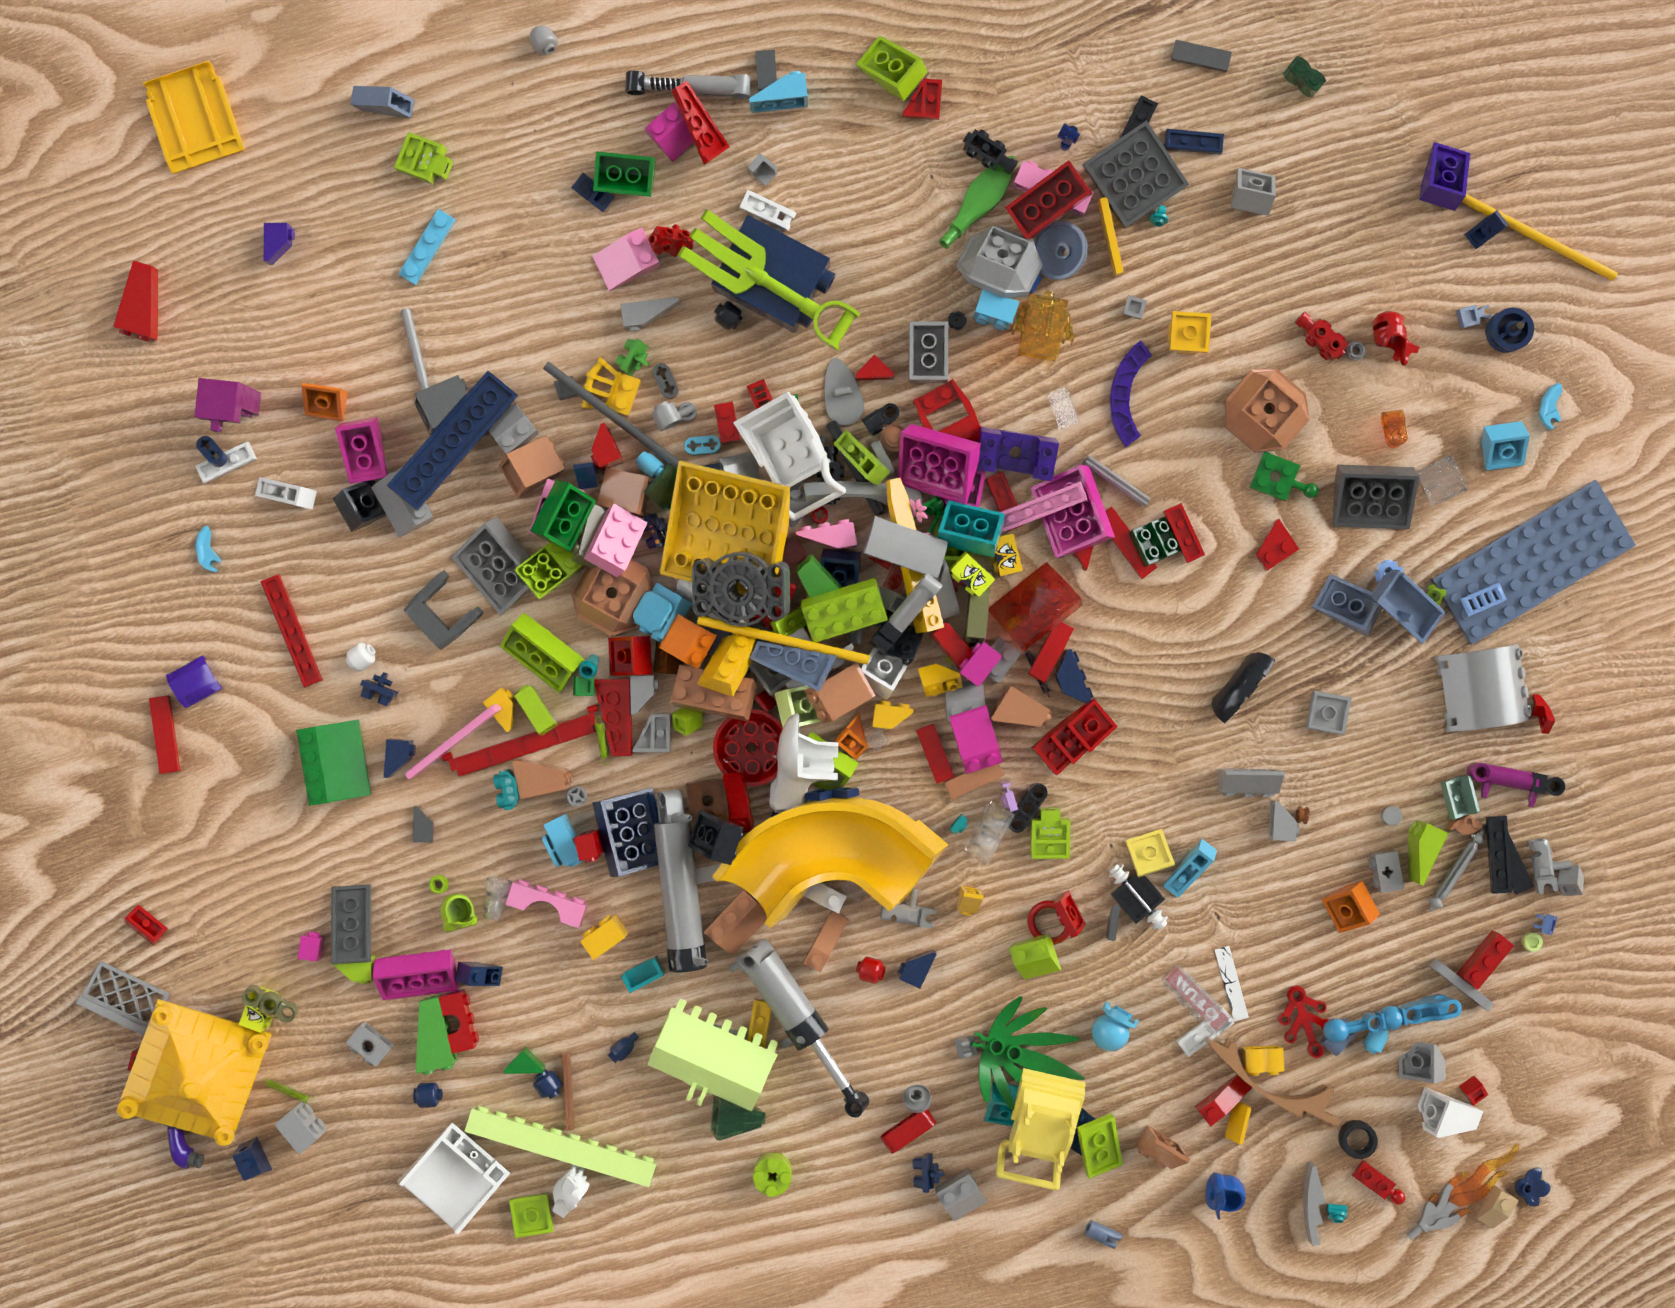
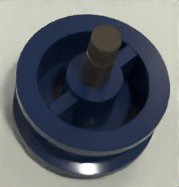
M1504 309L1493 315L1488 321L1485 330L1486 339L1490 346L1499 352H1514L1525 347L1531 341L1534 334L1533 320L1522 309Z

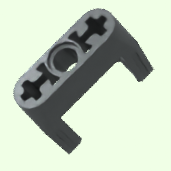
M445 570L440 572L420 590L404 609L409 618L440 650H443L462 635L484 613L479 607H476L474 610L467 612L449 629L432 611L426 602L447 583V579L450 576Z

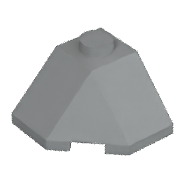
M1416 1042L1407 1053L1399 1058V1078L1433 1084L1444 1081L1445 1059L1437 1045Z

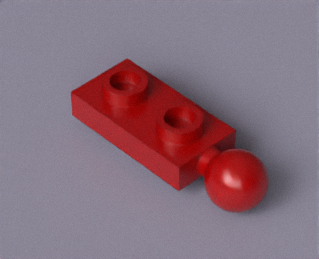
M1364 1160L1361 1161L1352 1174L1354 1178L1384 1200L1389 1195L1391 1202L1396 1205H1401L1405 1202V1193L1400 1189H1393L1396 1184Z

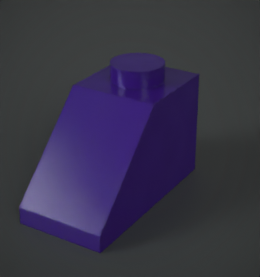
M264 223L263 261L268 265H273L292 247L295 231L288 223Z

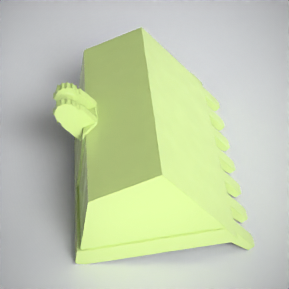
M680 999L676 1008H671L647 1065L690 1085L691 1088L685 1100L690 1101L694 1095L695 1088L702 1090L697 1100V1105L701 1106L706 1093L752 1111L778 1055L774 1053L778 1042L771 1040L767 1049L759 1046L763 1037L761 1034L756 1033L752 1043L744 1040L747 1028L741 1026L737 1036L729 1033L732 1021L726 1019L722 1028H717L713 1026L717 1017L716 1014L710 1013L706 1022L699 1020L701 1007L695 1006L690 1016L683 1012L686 1001Z

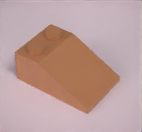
M1148 1125L1135 1144L1139 1149L1138 1153L1146 1158L1152 1157L1155 1159V1163L1162 1168L1167 1166L1173 1169L1190 1161V1158L1178 1143Z

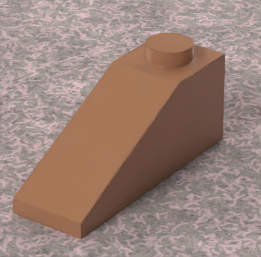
M832 910L830 911L804 959L805 965L821 973L848 921L846 917Z

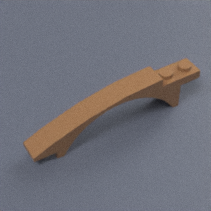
M1208 1037L1205 1038L1206 1043L1241 1079L1270 1101L1300 1118L1302 1114L1312 1119L1316 1116L1320 1118L1319 1122L1330 1127L1331 1124L1339 1126L1341 1120L1325 1111L1334 1092L1329 1087L1321 1085L1310 1092L1294 1096L1270 1093L1256 1086L1248 1077L1241 1065L1236 1043L1226 1038L1222 1045Z

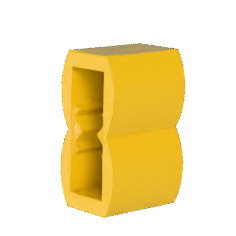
M1279 1045L1242 1047L1243 1069L1249 1076H1259L1262 1072H1267L1268 1075H1279V1072L1284 1071L1283 1047Z

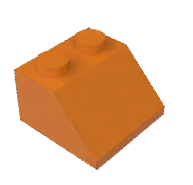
M677 614L659 648L699 669L717 635Z
M1363 881L1346 885L1321 899L1339 933L1369 925L1380 915Z

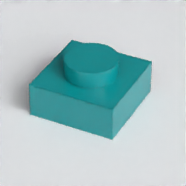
M961 813L949 829L955 834L958 831L962 833L968 826L966 823L968 819Z

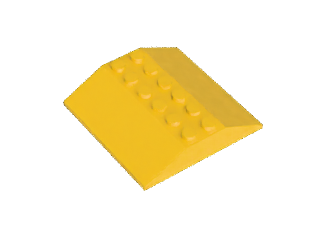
M679 461L660 574L692 582V566L696 561L710 558L715 562L722 556L741 551L759 556L769 566L782 561L789 526L790 487ZM729 557L724 559L722 563L728 562ZM701 564V569L706 572V566ZM778 567L775 568V572L777 575L780 569ZM738 582L737 590L741 595H744L748 592V589H745Z

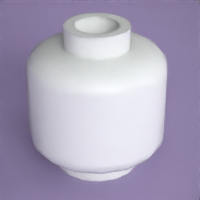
M358 643L347 652L346 662L351 669L363 671L375 662L374 654L376 652L370 644Z

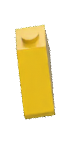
M960 885L957 910L961 911L960 914L972 916V913L977 914L984 896L980 889Z

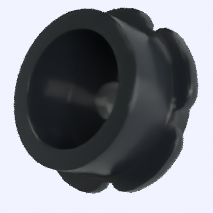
M960 311L952 312L948 317L949 327L955 328V330H961L967 323L966 317Z

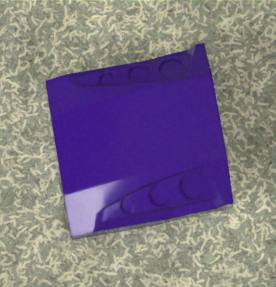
M204 656L166 675L171 690L184 708H189L223 689L212 674Z

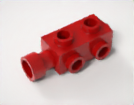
M1304 311L1294 323L1306 330L1304 334L1306 337L1305 342L1311 347L1316 346L1320 350V356L1325 360L1340 359L1345 354V348L1348 345L1345 337L1331 329L1332 326L1326 320L1318 319L1314 322L1310 319L1311 316ZM1319 329L1324 333L1323 335L1318 333ZM1333 342L1338 346L1337 348L1333 347Z

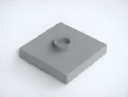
M1312 691L1306 728L1345 735L1352 698Z

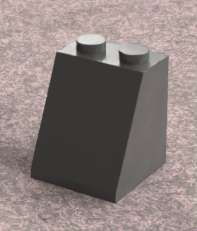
M458 375L416 392L413 402L429 435L438 428L467 393V385L464 379L460 380Z

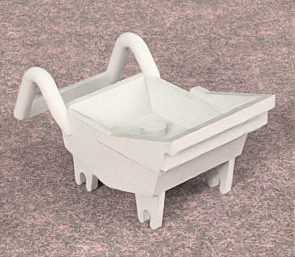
M786 392L733 423L753 453L759 466H765L773 483L791 487L821 470L827 485L835 490L834 493L795 514L789 510V519L795 521L845 494L846 489L831 477L829 472V463L831 461L827 458V453L824 451L820 438L811 424V420L807 417L808 414L801 408L797 398L791 396L790 392Z

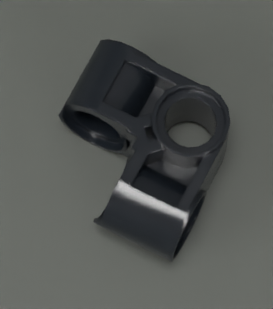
M888 403L861 420L873 436L882 431L887 425L896 421L900 416V411L895 404ZM890 407L896 409V415L892 418L886 416V410Z

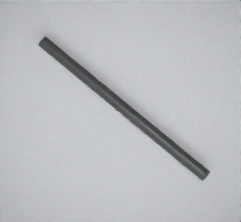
M549 361L543 368L546 372L677 470L678 462L680 461L678 458Z

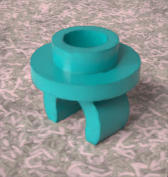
M1159 205L1158 210L1155 209L1154 214L1150 215L1149 221L1154 226L1161 227L1169 222V217L1165 215L1167 207Z

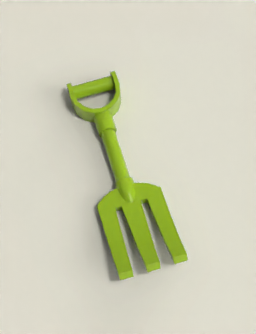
M706 209L700 219L752 258L749 261L697 228L693 229L689 237L740 275L739 279L710 263L687 247L683 246L677 256L736 295L746 292L755 284L767 288L812 318L817 338L830 348L838 351L840 349L838 344L854 318H859L861 314L841 301H829L819 305L770 277L764 271L766 263L765 248ZM830 308L844 310L832 333L826 338L818 328L820 315Z

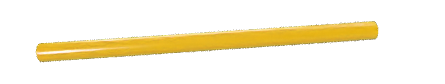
M1467 194L1461 202L1486 216L1496 211L1491 206ZM1498 211L1508 223L1507 227L1611 281H1614L1618 273Z
M699 616L697 620V625L807 651L835 655L837 658L868 665L870 655L748 626H734L722 620L706 616Z

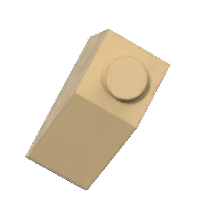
M1494 1185L1476 1219L1494 1229L1510 1217L1519 1200Z

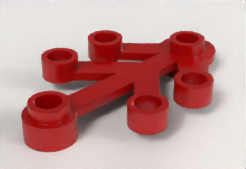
M1291 986L1287 991L1289 1002L1284 1012L1278 1015V1022L1282 1025H1288L1291 1021L1290 1015L1295 1006L1298 1014L1290 1030L1285 1032L1284 1039L1290 1044L1294 1043L1297 1040L1296 1035L1301 1025H1303L1309 1043L1307 1047L1308 1054L1313 1058H1320L1324 1054V1047L1316 1041L1310 1021L1324 1029L1323 1025L1329 1019H1322L1306 1011L1304 1003L1314 1007L1319 1013L1325 1012L1327 1005L1321 1000L1316 1001L1306 996V992L1301 986ZM1294 992H1299L1297 998L1293 997ZM1322 1003L1323 1008L1321 1010H1318V1004ZM1283 1016H1287L1286 1022L1281 1021ZM1289 1034H1293L1292 1040L1287 1039ZM1313 1046H1317L1316 1052H1312Z

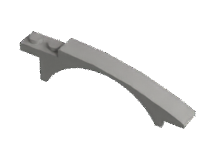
M836 481L846 489L845 494L837 498L865 497L888 505L886 484L880 483L877 486L872 482ZM826 482L804 483L803 490L790 491L789 510L795 514L834 493L835 490L828 486ZM904 487L909 501L912 499L916 503L920 499L921 505H923L921 491ZM802 517L795 521L789 519V526L796 527Z

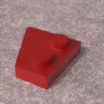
M923 78L908 106L903 111L902 117L939 120L942 80Z
M1280 519L1275 520L1272 529L1264 539V543L1256 553V557L1266 571L1299 550Z

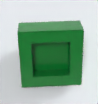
M574 676L573 696H594V677Z

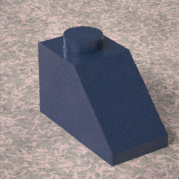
M386 739L383 778L392 777L412 760V756H415L416 745H413V740Z
M930 950L908 958L905 963L902 962L897 971L900 974L899 979L921 989L937 955L936 951Z

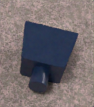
M258 1137L240 1144L233 1155L237 1169L244 1181L272 1170Z

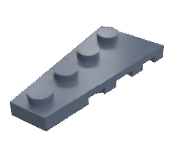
M758 641L749 659L820 692L837 656Z

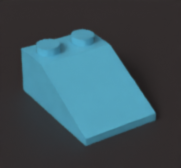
M800 71L790 72L789 75L783 76L749 98L751 113L808 107L805 73Z

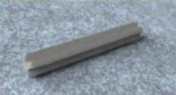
M1088 456L1084 461L1085 466H1089L1092 471L1140 505L1146 506L1150 498L1093 457Z

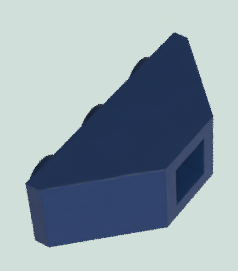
M1068 649L1065 651L1055 673L1061 693L1087 703L1093 698L1090 687L1086 688L1084 683L1086 676L1083 669L1079 670L1077 663L1080 661L1076 651L1072 652V649Z

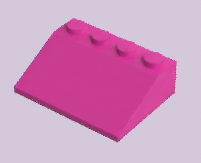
M911 424L901 431L897 478L901 479L905 487L966 504L979 462L981 443Z
M1076 466L1053 477L1052 481H1044L1030 487L1035 499L1081 481L1087 496L1086 501L1041 517L1056 558L1115 538L1089 466Z

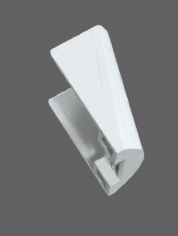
M451 1123L397 1182L429 1207L458 1235L510 1172L455 1124Z

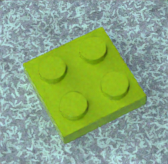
M548 1192L510 1198L509 1203L515 1238L552 1233L554 1231Z

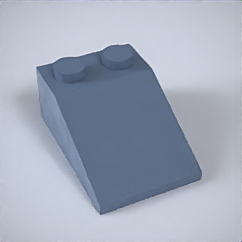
M1332 574L1328 577L1312 606L1315 610L1368 637L1383 609L1373 600V592Z

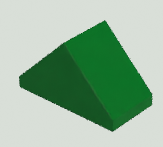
M525 1047L504 1069V1074L543 1073L545 1065Z

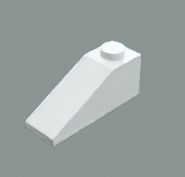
M259 477L255 496L313 510L317 491Z
M821 882L808 887L807 892L803 896L839 913L847 893Z

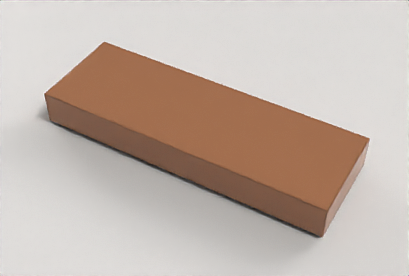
M996 764L968 774L964 772L945 781L944 784L953 800L1004 776L1000 765Z

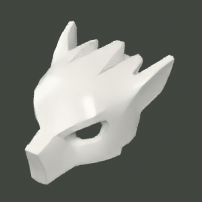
M572 1164L571 1169L554 1185L553 1200L555 1204L552 1211L562 1218L577 1207L576 1204L589 1188L590 1184L586 1182L587 1176H583L585 1170L583 1167Z

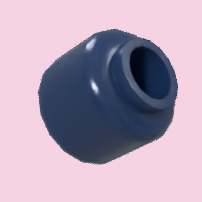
M546 1069L543 1073H539L534 1077L533 1087L541 1098L549 1097V1099H552L559 1094L558 1090L562 1084L554 1071H547Z
M435 1082L419 1083L413 1091V1101L415 1104L417 1103L419 1108L436 1107L439 1100L443 1099V1091L439 1089L438 1084Z

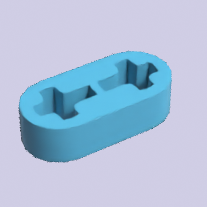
M716 436L691 437L686 440L684 448L690 455L714 454L720 450L721 443ZM710 440L718 443L717 446H714V450H711L709 446L704 447V444H709ZM692 441L697 445L701 444V447L695 448L694 452H692L691 448H688Z

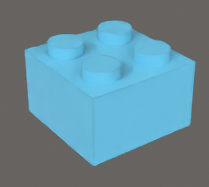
M982 289L973 319H976V322L982 325L992 324L995 329L1000 331L1009 330L1019 301L1003 298Z

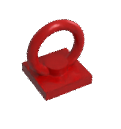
M1069 890L1061 893L1056 901L1045 900L1035 904L1031 908L1027 919L1028 928L1032 936H1041L1043 934L1038 931L1035 925L1037 913L1044 908L1057 910L1058 920L1065 927L1060 935L1051 937L1053 945L1062 943L1069 935L1071 938L1078 936L1086 925Z

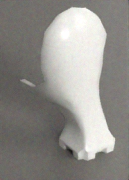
M796 713L787 719L779 739L777 776L770 783V808H773L775 813H781L784 810L808 802L805 801V794L812 783L822 780L838 781V773H833V757H838V742H817L799 734V714Z

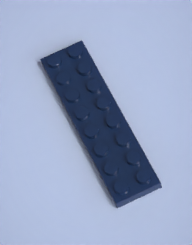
M487 371L387 484V487L416 511H419L515 401L518 395L490 371Z

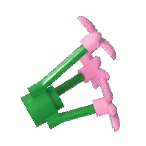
M934 496L923 505H921L920 499L916 503L910 499L913 519L917 518L918 522L921 523L922 518H927L924 512L930 516L936 515L930 528L925 532V534L931 535L939 518L944 514L942 510L944 502L937 496Z

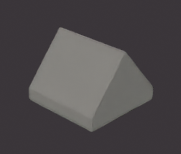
M865 627L848 632L845 642L862 645Z

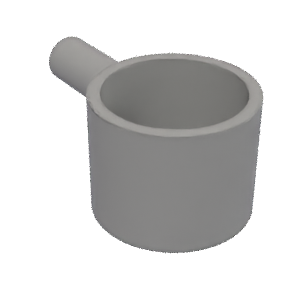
M665 401L654 407L655 411L651 415L659 430L664 431L681 422L682 417L694 412L695 408L693 404H690L677 411L673 402L668 403Z

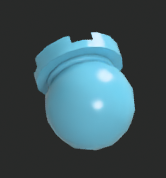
M1106 1001L1102 1007L1105 1014L1099 1016L1094 1021L1091 1032L1095 1044L1100 1049L1111 1052L1120 1050L1126 1045L1130 1036L1129 1028H1136L1139 1020L1135 1019L1133 1021L1130 1013L1117 1005L1112 1008L1110 1007L1111 1003Z

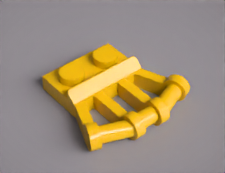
M599 356L598 362L586 373L587 379L585 384H582V387L590 393L607 398L605 403L615 412L629 417L641 380L617 372ZM604 366L615 376V379L613 381L596 374ZM594 380L612 386L610 393L592 388ZM585 400L581 404V409H595Z

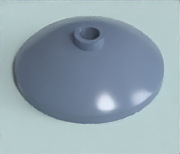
M1054 222L1040 232L1034 244L1042 263L1040 273L1050 279L1064 280L1070 278L1081 269L1086 260L1088 250L1086 237L1079 227L1070 222Z

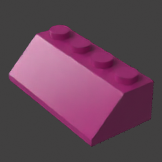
M451 949L384 957L374 960L373 980L382 1000L459 991L458 982L455 981L456 963Z

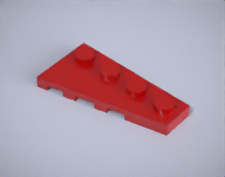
M688 81L674 88L671 92L705 165L730 148V146Z

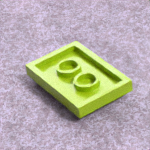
M1111 1113L1077 1127L1085 1173L1089 1179L1123 1165L1115 1118Z

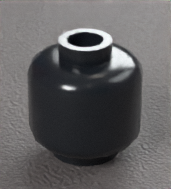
M730 301L724 304L719 303L714 310L716 314L715 322L726 330L735 329L743 319L741 309Z

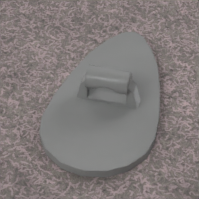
M833 358L828 365L825 376L826 411L832 421L836 420L839 425H851L856 423L862 416L864 411L863 398L849 368L839 358Z

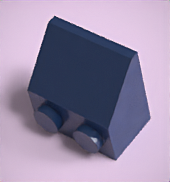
M823 549L820 564L842 587L859 583L861 552Z

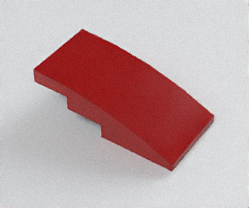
M1093 698L1057 724L1031 748L1053 774L1057 776L1070 763L1075 764L1087 751L1091 753L1118 726Z

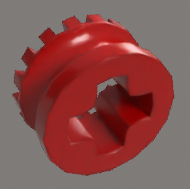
M821 506L811 512V518L817 524L825 523L828 519V511ZM822 510L825 517L817 520V516L814 513Z

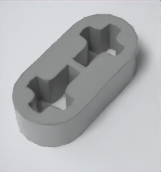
M877 440L871 443L870 446L875 456L890 471L887 476L894 473L895 470L881 442Z

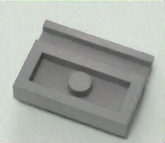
M998 636L991 647L1000 653L1002 658L987 675L997 683L1002 680L1021 654L1020 651L1000 636Z

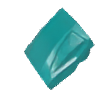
M510 769L498 771V774H495L493 777L495 788L502 789V793H498L496 796L497 805L500 809L511 810L517 806L520 800L515 775Z

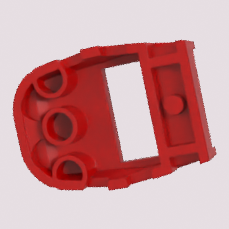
M953 379L912 401L916 406L922 427L933 430L926 416L960 398L968 416L939 432L978 442L981 425L971 402Z

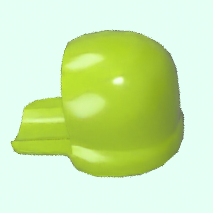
M454 893L448 895L442 901L439 912L443 921L442 928L445 932L449 933L458 929L476 926L478 919L474 914V906L466 895Z

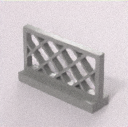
M100 961L82 996H79L76 1004L144 1036L149 1023L143 1020L141 1013L150 1009L153 1013L155 1005H153L151 995L159 993L164 996L163 1001H168L171 994ZM105 967L110 970L111 978L102 981L100 972ZM124 976L127 978L129 986L119 989L116 978ZM113 980L115 991L106 994L103 983ZM143 985L146 994L136 997L133 987ZM93 986H100L101 996L94 997L89 995ZM130 988L133 999L123 1002L120 991ZM117 993L119 1004L112 1006L109 1004L107 996ZM147 996L150 1007L140 1010L137 1000ZM134 1001L137 1012L129 1014L126 1012L124 1004Z

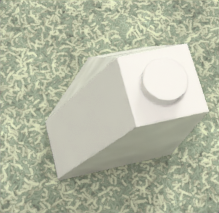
M1424 1087L1418 1103L1419 1112L1423 1114L1424 1122H1422L1423 1130L1438 1138L1476 1130L1483 1114L1482 1110L1468 1103Z

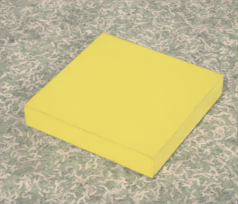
M1162 829L1125 840L1138 877L1175 866Z

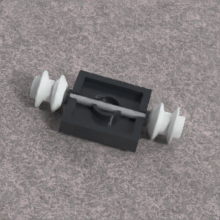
M1118 864L1114 865L1109 870L1110 874L1108 877L1115 878L1114 884H1122L1111 893L1112 897L1135 924L1148 914L1147 923L1152 922L1154 924L1152 929H1162L1167 924L1166 920L1168 917L1161 916L1162 910L1154 909L1165 898L1146 876L1138 877L1137 873H1134L1128 878L1129 871L1124 872L1122 870L1123 864L1120 866Z

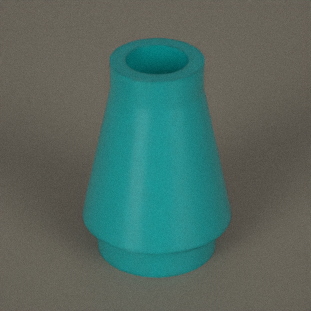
M591 654L580 663L579 673L582 677L592 678L597 674L599 663L597 655Z

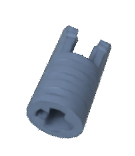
M1093 1220L1088 1222L1084 1232V1236L1113 1249L1117 1246L1116 1241L1113 1239L1120 1241L1123 1237L1121 1233Z

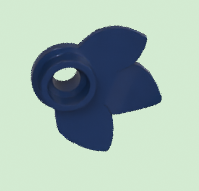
M1541 1168L1528 1170L1525 1177L1518 1179L1514 1185L1517 1194L1524 1198L1526 1204L1533 1207L1539 1206V1197L1548 1195L1551 1190L1549 1183L1541 1180Z

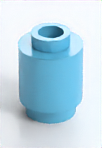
M644 451L635 461L638 465L637 467L651 479L659 478L664 472V464L651 453Z
M1382 1030L1378 1033L1369 1031L1363 1043L1366 1045L1365 1050L1375 1055L1377 1052L1381 1053L1389 1038L1387 1036L1389 1031Z

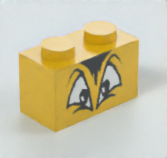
M1014 534L999 538L994 555L995 562L992 563L994 573H998L999 577L1023 571Z

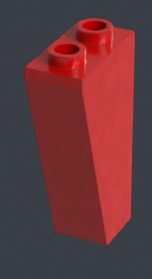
M133 260L113 327L120 329L119 333L131 336V333L138 335V339L149 342L150 339L157 341V268Z

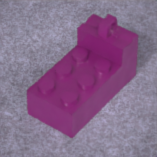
M198 378L194 417L200 420L211 421V431L222 432L223 422L240 424L241 417L252 418V415H259L261 392L240 382Z

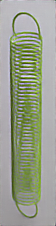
M270 1079L267 1080V1084L265 1083L269 1088H278L276 1089L277 1091L288 1096L294 1095L292 1096L293 1098H298V1100L307 1103L310 1097H304L307 1095L299 1094L300 1092L293 1091V1089L287 1091L291 1088L287 1086L282 1087L284 1085L276 1084L277 1082L270 1081Z

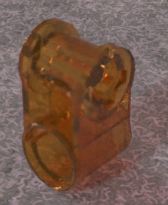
M1400 409L1382 412L1381 423L1385 442L1389 447L1397 448L1408 439L1404 411Z

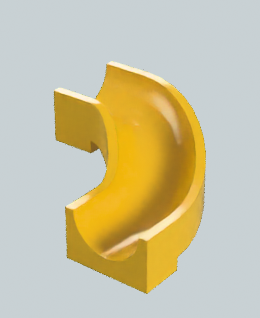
M856 797L830 798L823 801H809L794 806L756 826L739 841L736 849L737 854L732 864L722 863L712 877L717 882L728 881L749 892L763 907L767 916L764 923L769 928L789 915L807 892L808 887L830 880H847L858 884L890 912L905 900L948 844L920 820L915 822L903 812L889 805Z

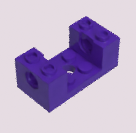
M980 427L978 443L981 444L976 470L995 473L996 469L1031 474L1033 479L1053 480L1059 442L1056 438ZM1013 447H1018L1021 452L1019 456L1013 457L1010 455V450Z

